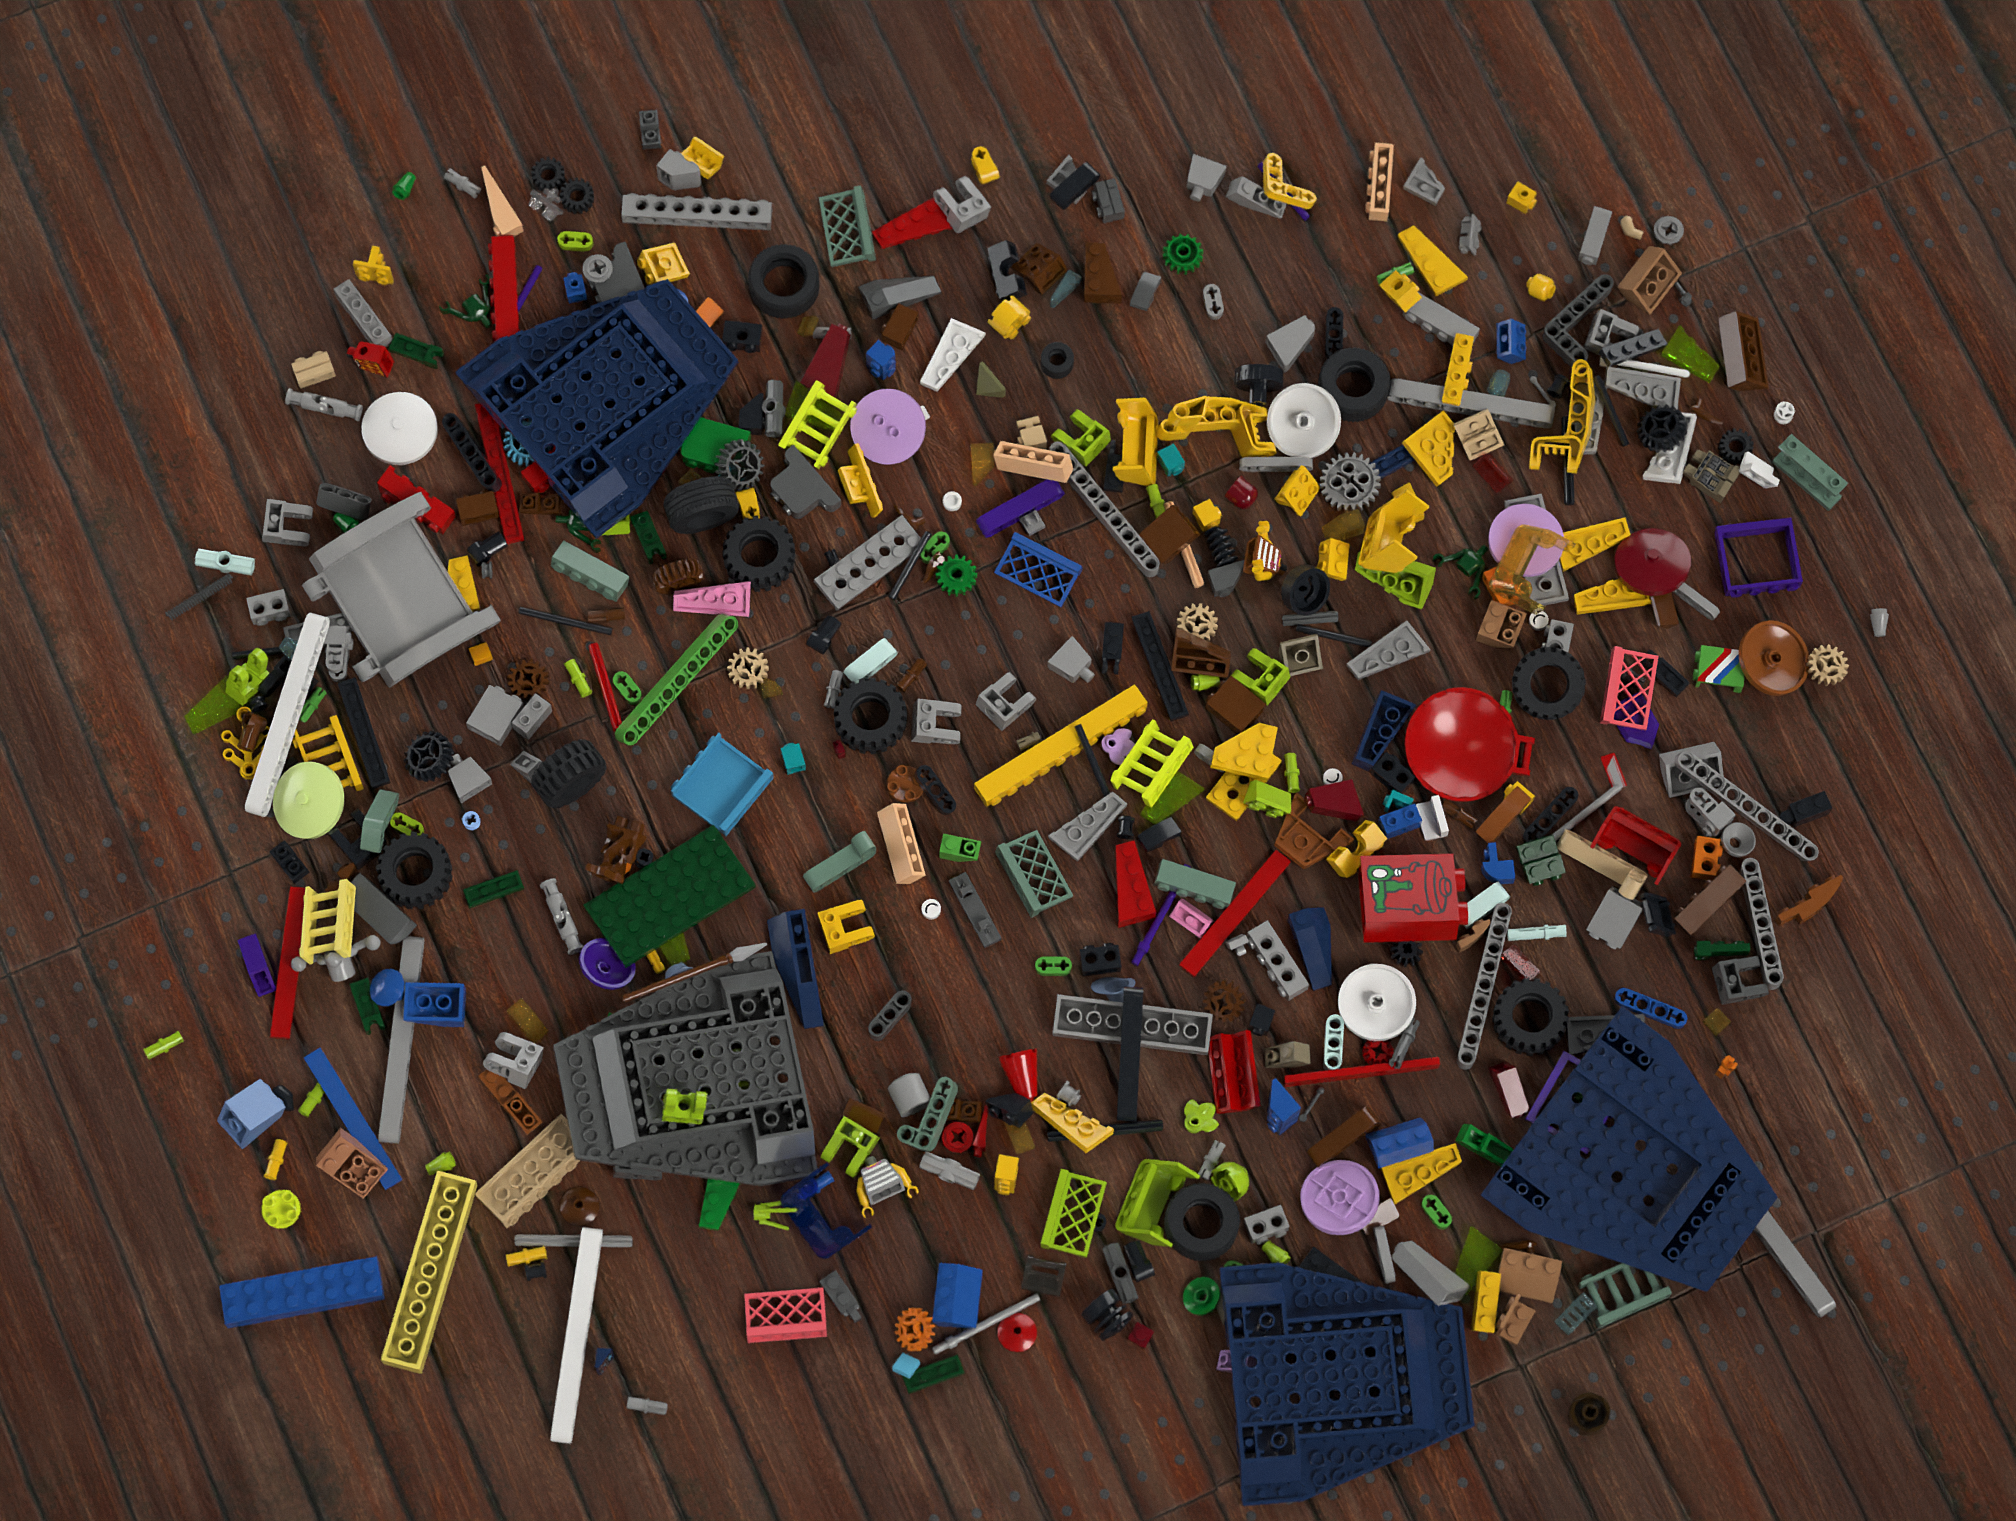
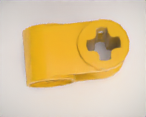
M981 146L976 147L973 150L971 162L979 182L983 185L998 179L999 172L988 150Z
M754 488L735 492L743 519L748 518V520H752L753 516H758V519H760V510Z

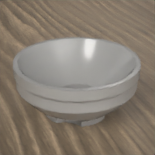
M1731 823L1721 834L1722 847L1731 856H1746L1755 847L1756 838L1754 832L1743 823ZM1731 838H1735L1738 840V848H1734L1731 846Z

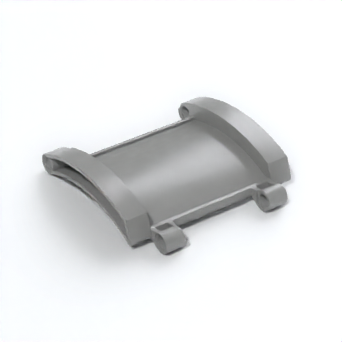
M422 492L416 493L360 523L314 552L309 558L318 575L302 584V587L312 602L330 592L368 654L363 661L352 666L361 682H365L380 673L387 686L391 688L432 660L492 628L501 621L492 605L480 612H472L419 527L415 518L431 509Z

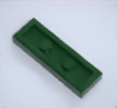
M516 870L465 888L463 892L470 909L524 890V886L519 872Z
M957 1354L916 1369L910 1379L902 1376L908 1394L963 1375L965 1372Z

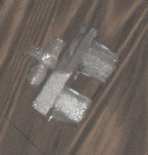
M545 188L543 193L547 195L546 197L534 189L530 193L533 197L528 205L536 211L540 209L542 204L547 206L542 213V216L547 220L552 221L557 214L562 215L564 212L552 202L554 200L556 203H559L561 200L557 196L559 191L556 188H553L551 191Z

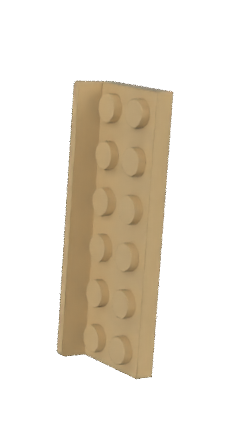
M560 1114L475 1193V1196L506 1228L514 1225L524 1212H528L538 1199L543 1198L553 1185H557L562 1180V1177L567 1172L572 1171L580 1161L575 1160L567 1119Z

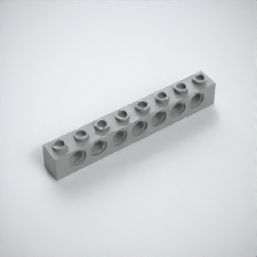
M630 193L623 195L622 222L771 230L772 202L766 200L755 202L747 199L736 201L729 198L716 200L710 197L697 199L691 196L677 198L672 195L658 197L654 194L639 196L638 194ZM639 206L646 207L644 210L637 209ZM658 207H664V208H665V209L662 210V211H657V210H656V208H658ZM676 208L683 209L681 212L674 211ZM694 209H701V210H702V211L699 212V213H694V212H693ZM713 210L720 211L718 214L712 213ZM731 211H738V212H739V213L736 214V215L730 214ZM752 211L757 212L755 216L749 215Z

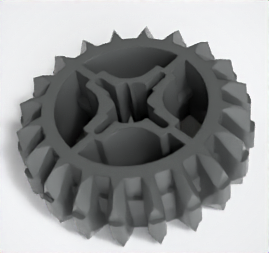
M738 439L737 442L732 440L730 444H724L725 449H719L721 456H715L719 459V463L714 464L719 466V469L715 472L720 474L719 477H724L731 481L733 488L741 491L742 488L745 490L749 489V486H755L754 481L760 480L758 474H763L760 471V467L765 466L760 464V461L764 459L762 456H759L761 451L756 449L755 444ZM739 451V453H736V456L733 459H731L732 455L735 452ZM746 471H748V473L746 474V476H745L744 478L740 479V477H743V474H744Z

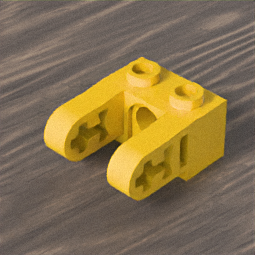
M856 900L818 912V920L830 954L848 949L850 946L869 941L875 937L872 927H864L845 933L841 923L842 919L866 911L863 900Z

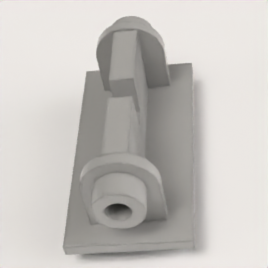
M1472 214V217H1464V220H1462L1461 234H1467V236H1460L1459 249L1463 254L1471 251L1475 256L1476 249L1479 248L1478 232L1481 230V223L1474 214Z

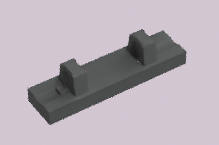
M964 872L950 879L949 884L983 947L986 948L1002 940L967 873ZM969 892L972 893V894L969 895L968 897L964 898V896H965L967 893H969Z

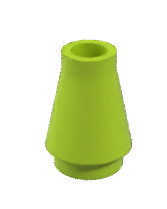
M1191 675L1192 690H1197V692L1218 687L1220 684V678L1217 676Z
M443 1152L433 1161L426 1164L425 1167L431 1176L436 1174L437 1171L453 1170L452 1167L456 1166V1162L451 1152Z
M1267 1241L1261 1248L1272 1263L1288 1264L1291 1259L1287 1251L1276 1246L1271 1241Z

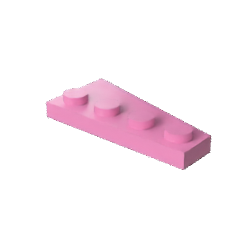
M751 581L674 591L673 611L749 617Z

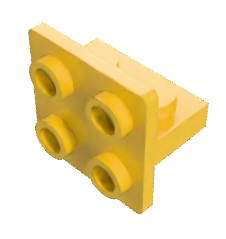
M372 246L368 262L353 261L356 277L366 282L369 280L377 281L381 285L393 284L394 280L391 269L385 266V261H383L384 255L381 254L380 247Z
M1301 465L1298 470L1292 472L1275 497V500L1278 504L1291 507L1298 516H1302L1320 490V486L1306 467Z

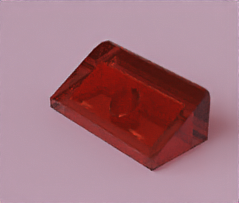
M1485 453L1473 465L1496 493H1499L1514 481L1490 453Z
M1515 944L1501 954V959L1521 980L1529 978V981H1532L1541 973Z

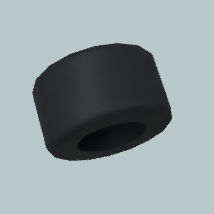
M1062 342L1048 344L1041 353L1040 366L1042 371L1053 379L1066 377L1071 373L1074 366L1072 349ZM1059 355L1065 361L1062 365L1056 366L1051 364L1050 358Z

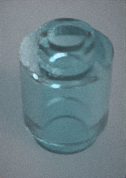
M1496 370L1487 388L1489 395L1504 397L1510 383V374L1504 370Z

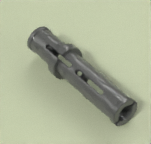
M1415 1018L1401 1032L1399 1043L1389 1061L1391 1067L1396 1062L1395 1069L1401 1068L1408 1048L1415 1040V1033L1420 1025L1418 1020L1412 1025Z

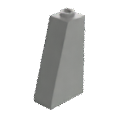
M1413 1241L1401 1242L1395 1247V1252L1391 1258L1438 1306L1460 1301L1469 1289L1470 1285Z

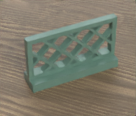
M861 185L855 186L854 190L819 197L831 267L866 259L868 261L876 260L865 194ZM852 196L853 201L849 207L841 203L845 197ZM832 200L836 204L829 211L825 208L824 202ZM839 205L847 209L842 217L834 214ZM849 212L856 215L852 224L844 220ZM831 216L839 220L834 228L828 225ZM842 222L850 226L845 234L837 231ZM852 229L859 232L855 241L847 237ZM834 233L842 237L837 245L831 242V237ZM845 239L853 243L848 251L840 247ZM855 246H858L862 249L863 255L854 256L850 253ZM837 250L845 254L841 260L834 261V254Z
M1037 830L1007 844L1002 843L997 846L995 854L1031 918L1037 916L1039 912L1073 897L1070 888ZM1035 837L1038 842L1037 848L1026 845L1027 840ZM1010 847H1021V855L1012 854ZM1025 849L1035 852L1033 860L1022 857ZM1037 854L1046 856V865L1035 861ZM1021 861L1032 864L1029 872L1021 870L1019 866ZM1034 865L1044 869L1042 877L1032 874ZM1047 870L1056 874L1055 881L1044 878ZM1030 877L1041 881L1038 889L1030 886ZM1043 882L1054 885L1051 893L1041 890ZM1055 887L1063 888L1066 895L1062 897L1054 895ZM1039 894L1050 897L1049 902L1041 906L1038 900Z

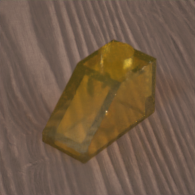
M993 443L971 444L973 486H977L994 468V453L996 449H994Z
M1359 509L1339 515L1322 526V531L1326 540L1333 538L1342 541L1364 533L1365 524Z
M522 998L507 1010L510 1019L532 1043H536L548 1033V1030L535 1012Z

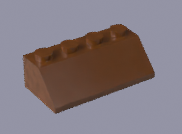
M1738 311L1718 318L1728 388L1737 391L1769 388L1759 318Z

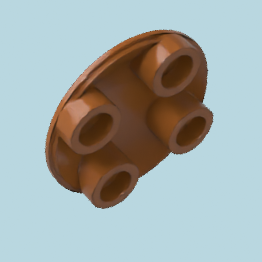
M899 765L889 774L887 790L895 800L908 803L917 800L922 795L923 789L914 777V773L917 770L914 767Z

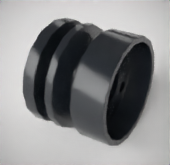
M1109 1289L1100 1295L1081 1313V1316L1088 1325L1096 1322L1099 1323L1094 1332L1097 1334L1104 1330L1099 1336L1102 1341L1118 1334L1134 1316L1131 1311L1123 1314L1128 1308L1126 1304L1119 1308L1116 1307L1121 1298L1113 1289Z

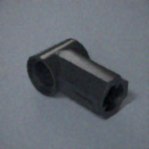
M497 532L482 542L477 541L468 547L467 552L477 566H482V562L487 563L491 556L508 547L504 537Z
M827 615L818 630H815L810 635L806 645L823 655L829 648L832 638L841 627V623L835 617Z
M1140 1240L1125 1245L1124 1250L1131 1264L1130 1268L1135 1281L1140 1282L1155 1276L1153 1266L1150 1260L1147 1259Z

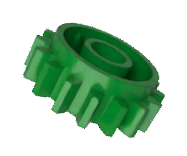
M1179 234L1178 237L1172 236V241H1166L1167 247H1163V259L1166 260L1165 266L1171 265L1170 271L1176 269L1177 274L1183 271L1187 275V270L1193 273L1194 267H1200L1199 262L1203 261V256H1201L1203 255V249H1200L1201 243H1197L1195 237L1191 238L1189 234L1186 236ZM1185 252L1187 253V255L1182 256L1179 253Z
M958 554L955 555V559L948 556L947 562L944 560L941 563L942 566H937L938 573H936V578L939 579L937 580V585H942L941 591H948L949 596L951 593L955 594L956 597L961 593L965 595V591H972L971 585H976V566H971V559L966 562L965 556L961 559H958ZM958 573L961 577L953 578L952 575Z

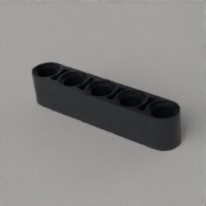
M446 414L442 419L443 427L480 483L488 491H499L502 486L501 479L465 424L455 414ZM456 421L455 425L450 427L451 423ZM465 435V439L460 441V438ZM475 450L474 454L469 456V453ZM482 464H484V468L482 470H478L479 467ZM494 479L493 483L488 485L489 480Z

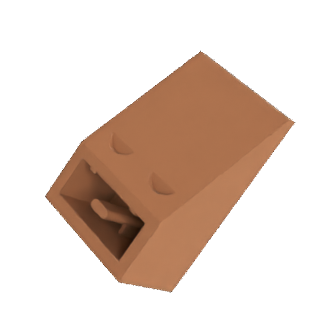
M342 1128L337 1131L316 1157L317 1167L363 1199L388 1170L366 1147Z

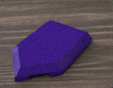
M1642 694L1634 699L1640 708L1646 705ZM1629 697L1620 701V703H1625L1629 700ZM1632 701L1623 706L1629 715L1637 711ZM1621 709L1617 710L1614 714V720L1623 721L1627 718ZM1651 709L1646 731L1616 725L1626 742L1638 744L1652 750L1659 723ZM1639 712L1631 717L1635 724L1643 725L1644 718Z

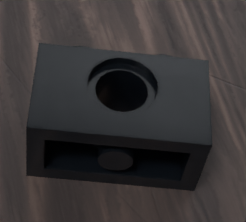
M725 320L722 342L730 351L760 352L763 334L762 324ZM739 336L747 337L745 340L738 339Z

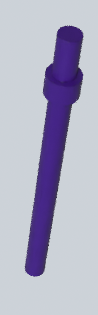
M1169 891L1145 938L1137 946V952L1131 962L1133 965L1138 966L1144 954H1147L1149 951L1150 943L1176 897V892Z

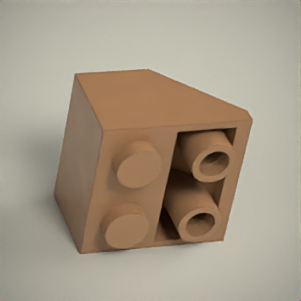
M1491 600L1476 641L1494 648H1514L1527 613Z

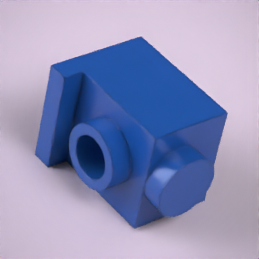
M577 272L567 274V277L564 278L569 304L587 300L582 274L578 275Z

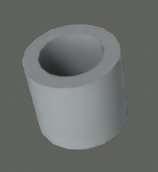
M919 1073L905 1074L894 1080L888 1087V1091L901 1117H907L920 1112L928 1106L931 1099Z

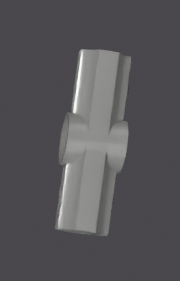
M927 1151L919 1166L921 1169L938 1175L943 1181L952 1184L957 1183L971 1190H974L980 1177L979 1173L962 1167L955 1160L943 1159Z

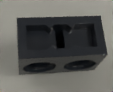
M1386 752L1371 768L1370 774L1391 792L1395 790L1403 794L1414 783L1415 775L1409 767H1404L1400 764V760L1394 754L1390 755ZM1388 764L1392 769L1386 771L1382 766ZM1404 777L1406 782L1399 783L1396 778Z
M1106 943L1102 947L1089 945L1080 949L1079 955L1083 977L1121 972L1119 945ZM1107 954L1114 955L1115 959L1113 961H1107L1105 959V956ZM1091 956L1094 957L1096 961L1090 964L1087 963L1085 959Z

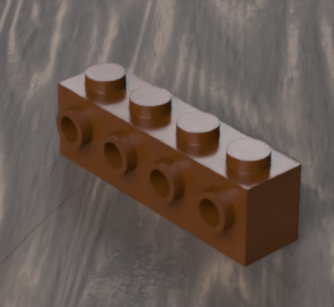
M1731 865L1721 867L1716 873L1718 876L1713 881L1709 879L1702 886L1704 890L1700 894L1696 892L1688 900L1690 904L1686 908L1682 906L1675 913L1677 917L1674 920L1690 936L1706 923L1746 883V880Z

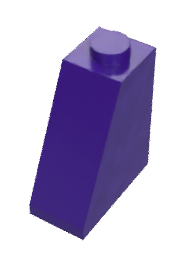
M256 933L239 939L238 943L258 997L276 991V986Z

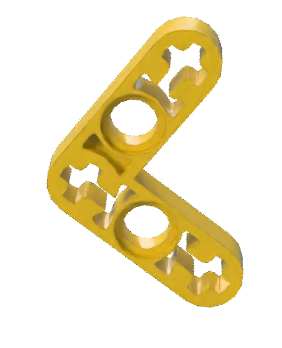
M1269 153L1263 161V187L1265 195L1277 201L1310 209L1316 202L1314 193L1283 183L1281 158L1275 153ZM1269 173L1276 176V179L1271 177ZM1286 192L1291 193L1294 197H1290Z

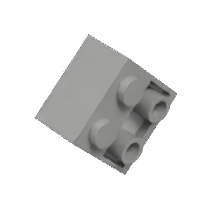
M669 149L656 165L658 180L672 190L694 188L701 185L699 166L692 161L688 162L678 151L674 152Z

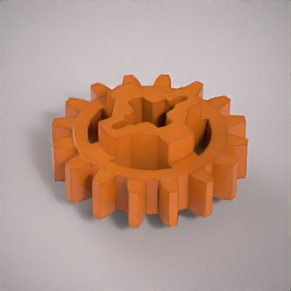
M908 1308L907 1311H902L903 1316L897 1317L900 1322L895 1324L898 1327L895 1334H899L897 1342H903L901 1347H907L908 1351H921L922 1348H927V1343H932L930 1336L935 1335L932 1332V1328L935 1325L930 1323L933 1318L927 1317L928 1312L922 1311V1308Z

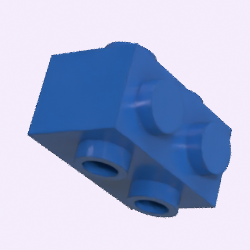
M1513 319L1497 323L1498 359L1509 364L1526 360L1525 324Z
M879 340L866 352V367L870 369L869 371L874 377H880L884 380L887 376L891 377L896 370L894 349L889 345L885 346Z

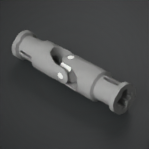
M291 388L288 389L285 404L299 405L303 409L342 418L346 416L354 418L356 421L360 420L363 410L362 405L347 404V401L309 392L300 393L293 391Z
M555 878L542 882L540 887L546 894V902L553 914L560 936L567 945L568 955H574L581 952L584 946L580 944L577 936L578 931L567 909L563 895L559 893L556 886L557 881Z

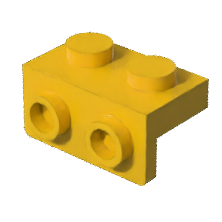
M696 136L692 138L690 146L681 153L688 162L692 161L699 166L700 175L706 179H709L721 168L724 159L721 153Z
M1333 538L1322 541L1318 549L1319 560L1317 568L1325 572L1328 577L1340 581L1346 580L1349 543Z

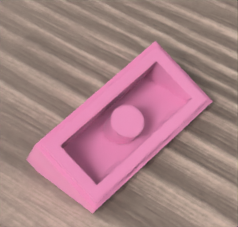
M1184 899L1179 900L1169 917L1199 938L1204 935L1214 921Z

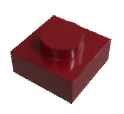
M1137 1322L1127 1340L1145 1350L1155 1331Z

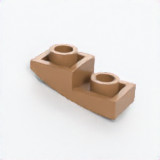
M1483 919L1476 921L1471 927V936L1465 934L1459 938L1456 944L1459 953L1474 945L1486 933L1491 923L1489 919L1486 921Z

